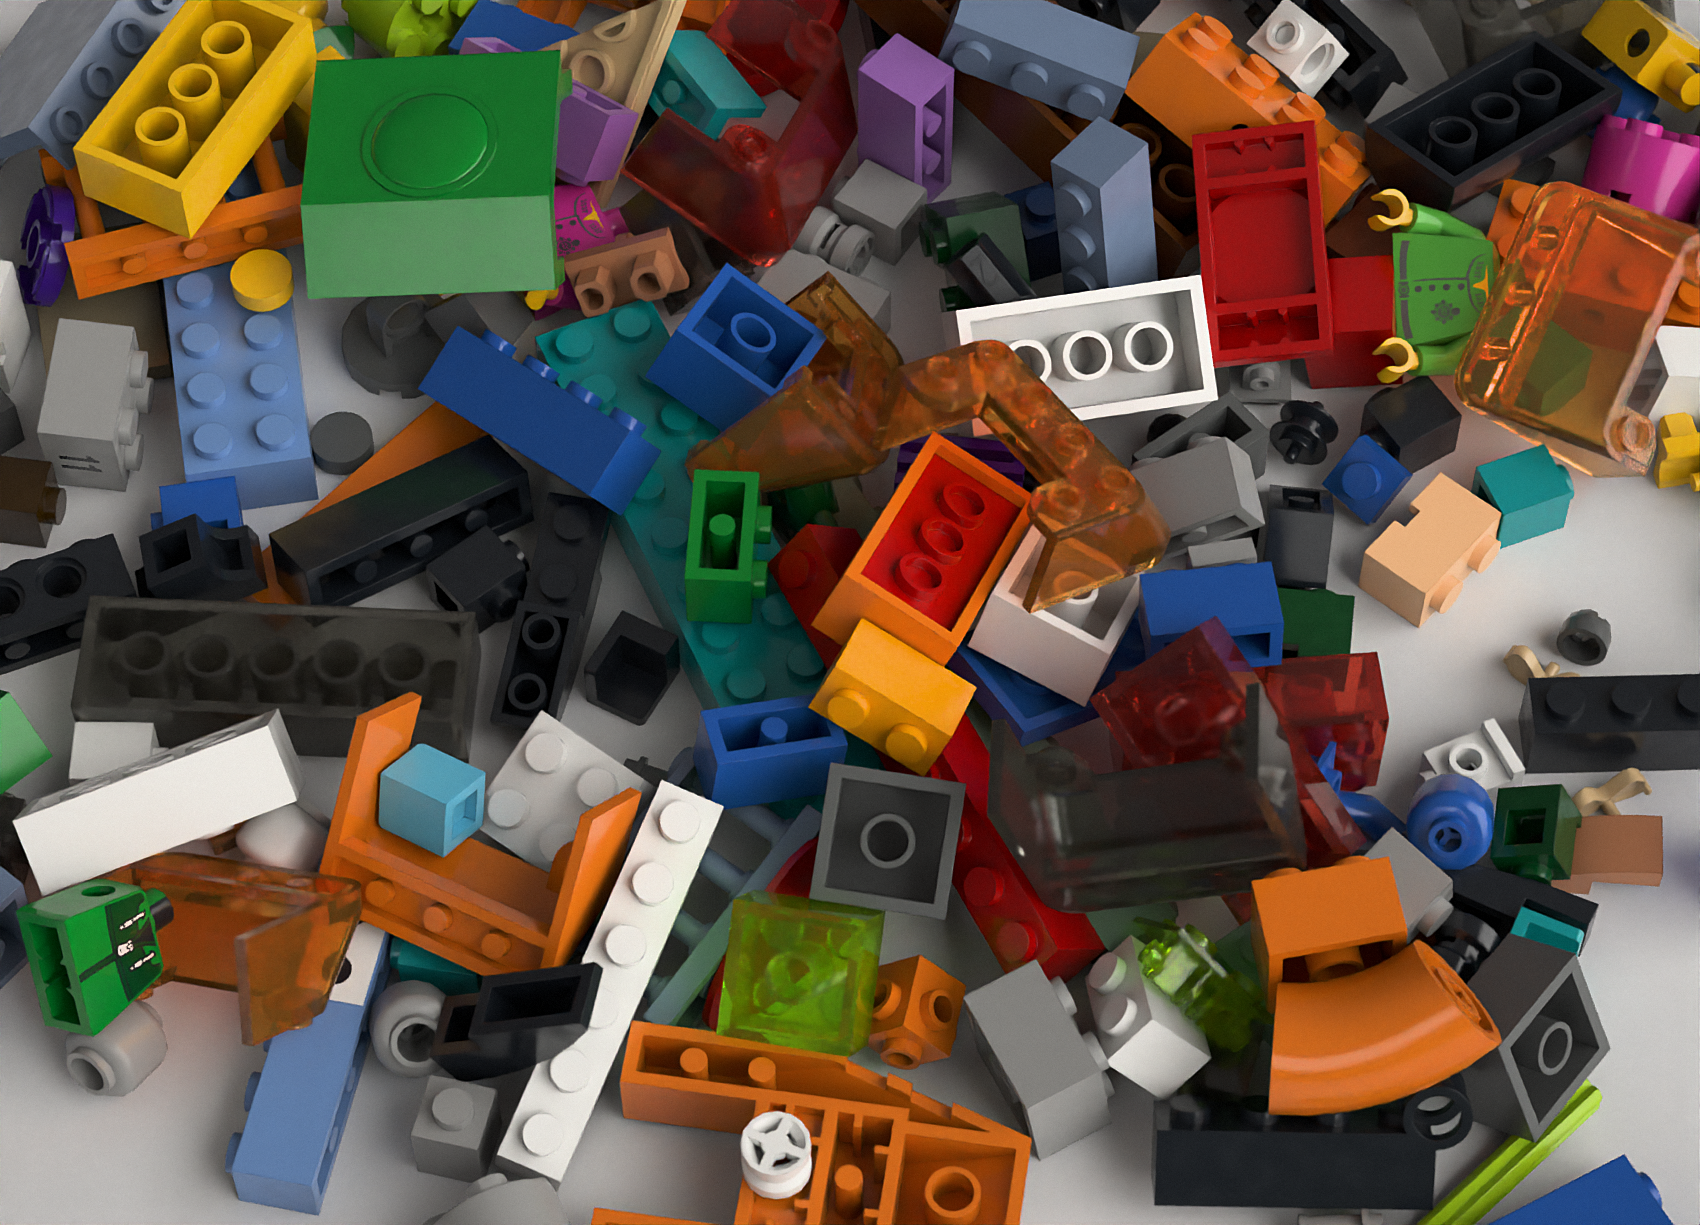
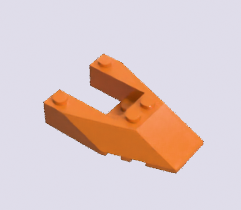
M632 1020L620 1077L623 1118L743 1134V1130L752 1119L763 1113L779 1111L795 1116L803 1122L809 1131L812 1170L809 1181L802 1190L788 1198H766L751 1190L744 1180V1176H742L734 1225H1020L1032 1138L954 1102L951 1108L914 1091L913 1083L889 1072L887 1078L849 1061L848 1054L836 1048ZM787 1157L781 1160H776L773 1164V1167L784 1162L789 1163ZM594 1207L591 1225H718Z

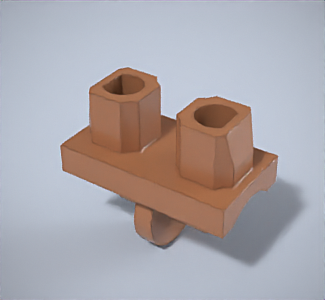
M669 227L634 236L631 232L618 234L615 237V242L567 254L564 258V268L583 314L588 318L608 313L609 309L617 308L640 299L649 302L664 298L668 293L687 289L690 281L685 268L678 258Z

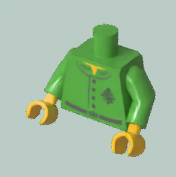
M1386 189L1371 196L1372 200L1384 202L1388 206L1390 217L1386 218L1385 216L1375 215L1368 218L1370 228L1375 231H1384L1399 225L1402 231L1392 233L1396 337L1385 340L1372 352L1373 355L1386 354L1390 356L1396 365L1385 367L1377 374L1381 382H1394L1405 372L1411 376L1455 375L1485 354L1491 342L1503 337L1502 308L1537 306L1535 269L1500 271V258L1495 244L1487 240L1481 230L1444 211L1416 203H1408L1406 197L1395 189Z

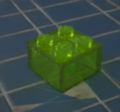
M752 890L734 898L716 1035L844 1057H851L869 1045L886 911L760 890Z

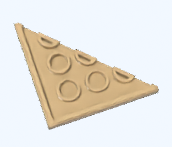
M657 0L639 9L627 11L592 27L593 29L570 39L561 40L538 50H560L561 69H571L573 79L639 113L614 179L590 181L587 184L590 185L600 208H607L687 0ZM555 176L556 184H570Z

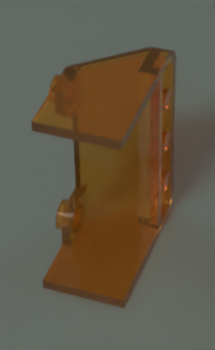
M188 852L154 854L91 878H102L140 886L144 892L150 888L158 889L168 897L173 906V921L156 932L164 965L161 976L135 1000H144L154 995V988L171 981L236 992L239 995L242 1045L252 1047L287 1030L309 1027L313 1023V1018L326 1010L363 911L361 883L358 880Z

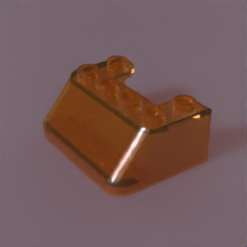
M979 340L897 367L872 442L879 451L927 436L933 431L938 432L979 418L1042 484V486L1033 491L1027 506L1029 520L1046 538L1022 606L1029 614L1147 570L1161 562L1171 539V529L1141 483L1008 345L997 340Z

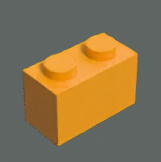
M861 618L834 659L808 708L924 777L953 736L977 687L864 618Z

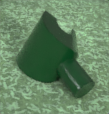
M818 458L806 460L772 475L767 480V489L771 503L780 519L791 530H800L806 524L839 527L833 514L840 512L830 472L825 470V467Z

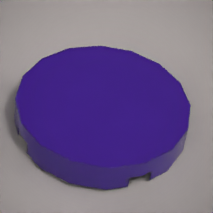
M45 184V187L40 188L32 196L20 235L21 249L26 250L27 266L19 264V269L17 268L16 273L24 304L51 307L57 300L64 284L69 266L64 243L73 241L75 227L74 198L67 187Z

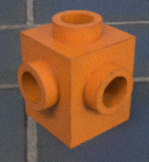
M921 954L874 967L868 990L863 998V1011L856 1039L879 1053L883 1062L898 1069H916L921 1064L948 1058L951 1055L952 1046L957 1036V1025L966 985Z

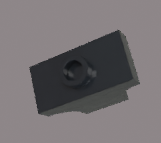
M194 513L138 536L143 567L134 572L143 623L154 634L268 588L259 536L248 525L229 529L216 528L206 524Z

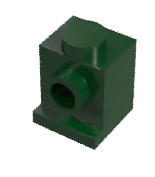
M1562 784L1498 788L1490 859L1499 871L1530 878L1551 886L1553 880L1571 879L1576 828H1581L1582 815Z

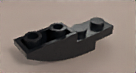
M549 492L524 599L523 601L518 600L490 717L491 725L527 731L541 710L557 721H561L578 672L602 582L600 566L613 514L611 509L595 499Z

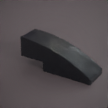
M597 962L484 976L480 992L445 997L429 1057L456 1080L462 1082L502 1076L524 1070L554 1057L573 1045L588 1031L603 968Z

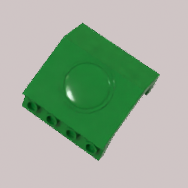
M560 50L317 60L300 204L308 299L556 290L565 281L564 256H557L554 211L559 115L562 100L573 93L571 69H561Z

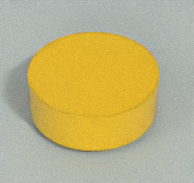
M269 249L250 251L238 258L231 268L230 279L234 297L246 309L257 312L275 310L283 306L294 292L295 282L292 266L289 260L277 251Z

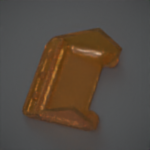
M1557 181L1541 186L1531 198L1457 365L1454 384L1459 399L1468 408L1536 446L1545 444L1549 453L1592 477H1645L1656 450L1654 425L1647 417L1627 407L1626 403L1680 280L1682 279L1690 285L1700 288V229L1570 182Z

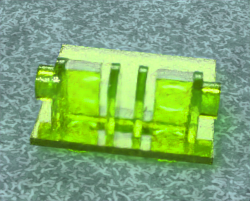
M1136 916L1133 922L1153 940L1142 949L1137 958L1144 965L1142 974L1166 996L1171 997L1170 1001L1176 1007H1181L1190 1001L1186 1007L1185 1016L1190 1021L1197 1020L1195 1024L1218 1048L1227 1046L1232 1052L1242 1049L1252 1036V1032L1247 1028L1252 1020L1269 1025L1274 1023L1275 1018L1260 1005L1261 1001L1265 998L1263 991L1240 971L1234 970L1231 974L1227 973L1213 959L1214 955L1218 952V948L1200 930L1191 924H1186L1182 929L1168 918L1158 922Z

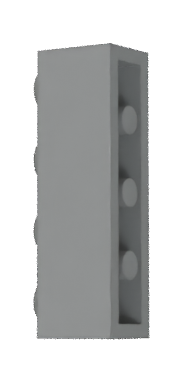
M1217 436L1204 437L1191 442L1187 446V451L1164 459L1158 457L1142 459L1133 463L1129 467V471L1109 479H1087L1075 484L1071 488L1070 493L1050 500L1041 499L1039 507L1005 564L1004 571L1037 517L1138 569L1187 553V547L1222 541L1265 525L1250 456L1226 436L1223 438Z

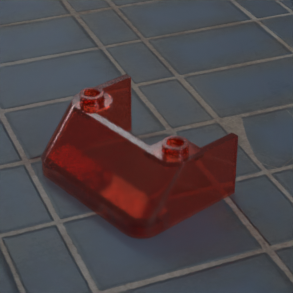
M731 0L705 36L800 103L778 142L755 127L738 124L728 128L717 143L675 112L666 108L619 172L748 262L757 266L771 267L778 264L794 245L858 133V122L842 44L830 25L815 17L793 0Z

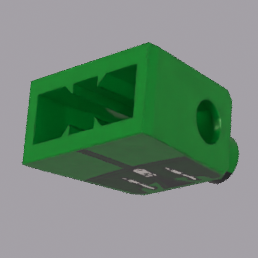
M102 878L91 879L16 910L45 1026L94 1037L161 976L164 965L156 932L170 924L174 918L173 906L163 892L155 888H150L144 892L140 886Z

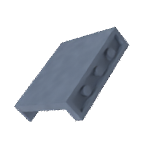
M46 0L39 3L0 57V169L10 156L37 145H41L67 170L73 169L76 164L73 147L186 0Z

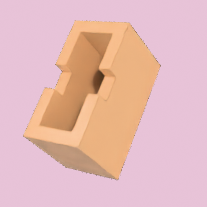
M1441 472L1410 503L1409 511L1416 516L1406 526L1394 520L1364 552L1358 587L1417 628H1420L1435 611L1440 614L1445 613L1458 598L1466 577L1473 570L1477 573L1485 571L1496 557L1501 546V542L1496 537L1502 513Z

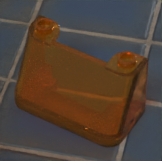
M829 271L784 303L821 329L827 339L807 367L803 365L785 379L782 389L713 440H700L688 450L684 465L687 468L692 483L694 469L759 472L760 494L867 475L888 459L906 376V366L900 352L890 338Z

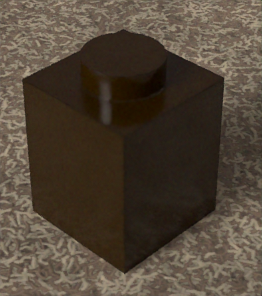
M0 455V543L46 548L53 525H61L64 519L67 502L66 491L58 486L52 462Z

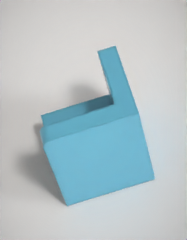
M417 744L380 773L379 825L381 828L444 858L483 826L486 772L429 745Z

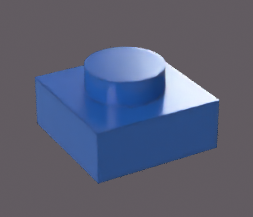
M1363 435L1356 439L1323 481L1322 485L1369 525L1376 523L1412 478L1413 474L1368 435Z

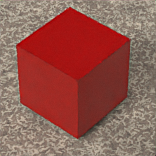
M1393 254L1327 259L1332 296L1334 355L1304 358L1311 389L1403 384V375L1391 383L1381 382L1377 374L1385 367L1396 365L1394 360L1386 354H1372L1385 340L1396 337Z

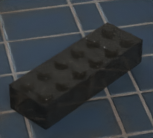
M89 596L70 707L75 722L153 723L159 746L168 747L169 749L278 708L297 756L347 758L357 716L408 692H413L422 696L408 751L417 744L423 743L458 760L469 763L482 655L476 612Z

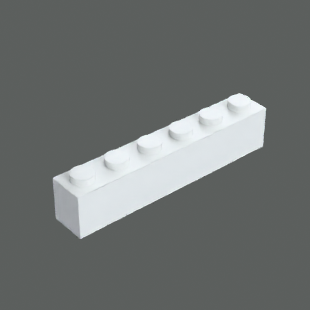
M661 780L581 964L597 962L603 968L588 1031L567 1049L546 1061L536 1064L497 1152L495 1166L525 1179L546 1177L555 1191L558 1192L717 827L724 806Z

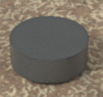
M335 412L326 415L314 425L311 431L310 440L313 458L317 465L326 472L336 475L351 474L373 456L374 441L371 427L363 417L355 413Z

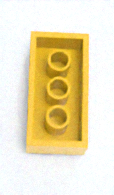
M186 0L73 147L84 195L191 240L314 74L318 59L311 18L266 0Z

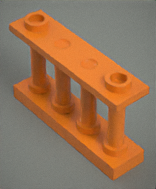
M284 117L280 118L251 157L262 194L226 203L225 196L223 195L191 240L142 219V224L106 233L97 200L84 195L77 163L73 169L67 170L44 148L39 149L38 152L46 184L67 187L74 198L75 217L82 239L64 243L78 299L235 261L253 250L269 249L275 251L302 244L303 233L300 204L303 184L286 188L272 142L287 139Z

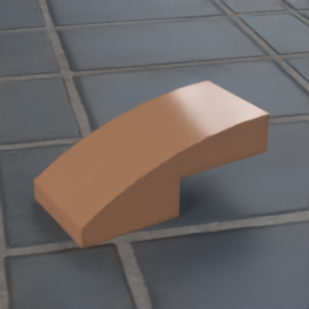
M1599 815L1582 817L1581 828H1576L1571 879L1553 880L1551 886L1568 893L1588 895L1592 882L1659 887L1663 876L1662 816Z

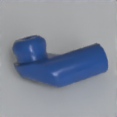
M1339 790L1333 808L1331 810L1328 809L1326 823L1334 825V835L1339 834L1344 824L1348 822L1359 826L1376 842L1391 827L1407 839L1406 824L1372 795Z

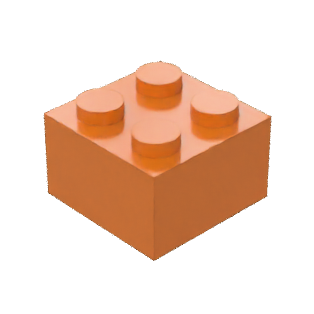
M1350 856L1335 862L1331 867L1304 872L1296 868H1284L1267 874L1263 879L1251 881V946L1267 1014L1275 1013L1278 982L1305 983L1351 975L1375 966L1406 948L1408 930L1389 856L1369 859L1365 856Z

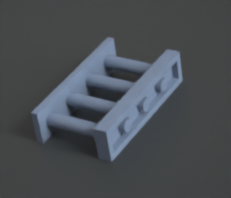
M695 745L693 748L686 747L671 763L666 782L698 796H704L693 761ZM652 800L633 823L621 871ZM763 804L725 809L733 817L770 841L771 851L756 871L751 869L744 872L707 847L697 872L729 893L730 904L715 924L709 922L704 925L680 909L670 934L689 947V957L674 976L668 975L663 978L653 971L643 994V997L648 1000V1010L643 1015L646 1022L692 1029L697 1026L702 1019V1012L711 983L721 960L735 940L737 932L766 887L788 858L808 840L819 836L822 813L807 804L796 819L790 817L785 820ZM607 902L566 966L571 963L579 951L585 955Z

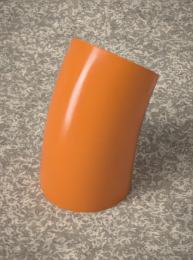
M1418 939L1383 962L1351 975L1305 983L1278 982L1268 1115L1310 1116L1354 1111L1392 1102L1429 1088L1470 1066L1502 1042L1499 1030L1483 1005L1460 976L1440 955Z

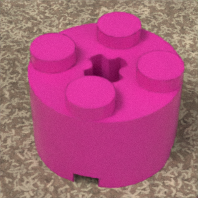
M1604 114L1600 124H1597L1578 195L1696 224L1700 213V136L1688 133L1679 134L1663 130V126L1633 118L1624 119Z

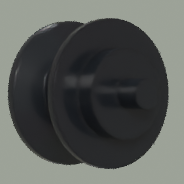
M1292 400L1285 403L1280 410L1282 421L1273 424L1270 429L1269 438L1272 445L1284 456L1283 460L1288 464L1317 465L1322 463L1328 453L1326 444L1333 442L1339 433L1336 421L1324 409V405L1321 402L1314 401L1311 403L1302 400Z

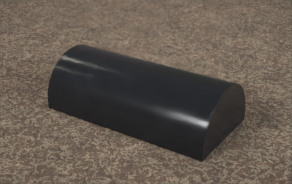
M1533 31L1368 124L1365 133V153L1368 166L1380 191L1395 189L1406 197L1408 203L1420 204L1449 214L1597 127V124H1600L1604 114L1614 116L1619 108L1623 90L1537 31Z

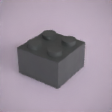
M830 762L809 899L945 920L966 783Z
M1508 933L1494 952L1482 962L1478 971L1466 984L1490 1015L1499 1030L1502 1042L1460 1072L1465 1081L1467 1096L1473 1110L1474 1122L1536 1143L1611 1048L1576 954Z

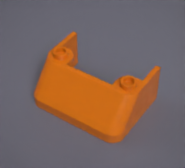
M408 692L357 716L319 869L320 887L328 902L346 914L482 976L566 966L608 901L619 878L642 792L629 787L581 814L574 840L563 845L557 851L550 873L470 837L443 858L381 828L379 825L380 773L408 752L422 696Z

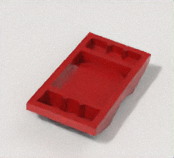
M1315 120L1191 135L1202 288L1214 368L1334 355L1332 296L1327 260L1324 199Z

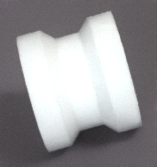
M779 1111L763 1113L752 1119L743 1130L740 1141L743 1176L750 1189L762 1197L771 1199L788 1198L801 1191L809 1181L812 1170L810 1156L811 1141L809 1131L803 1122L789 1113ZM787 1157L789 1163L784 1162L773 1167V1164L776 1160H781Z

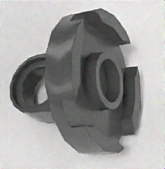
M438 294L367 297L354 307L342 327L341 345L343 359L352 379L365 390L376 395H380L379 389L388 392H401L402 399H414L426 395L418 387L444 348L445 343L425 319L424 314L432 305L444 299Z

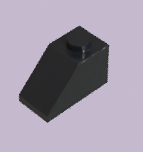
M1270 484L1263 562H1272L1277 588L1305 591L1312 588L1326 589L1334 521L1333 496L1329 490Z

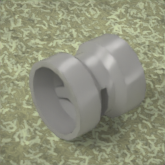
M818 206L810 212L801 225L795 238L793 249L803 254H814L822 258L828 265L860 277L872 256L875 246V234L858 224L847 226L841 223L837 213L823 206Z

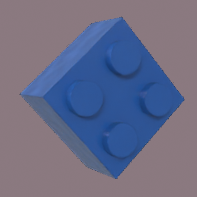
M726 263L677 327L645 377L717 427L722 433L728 435L746 449H749L829 335Z

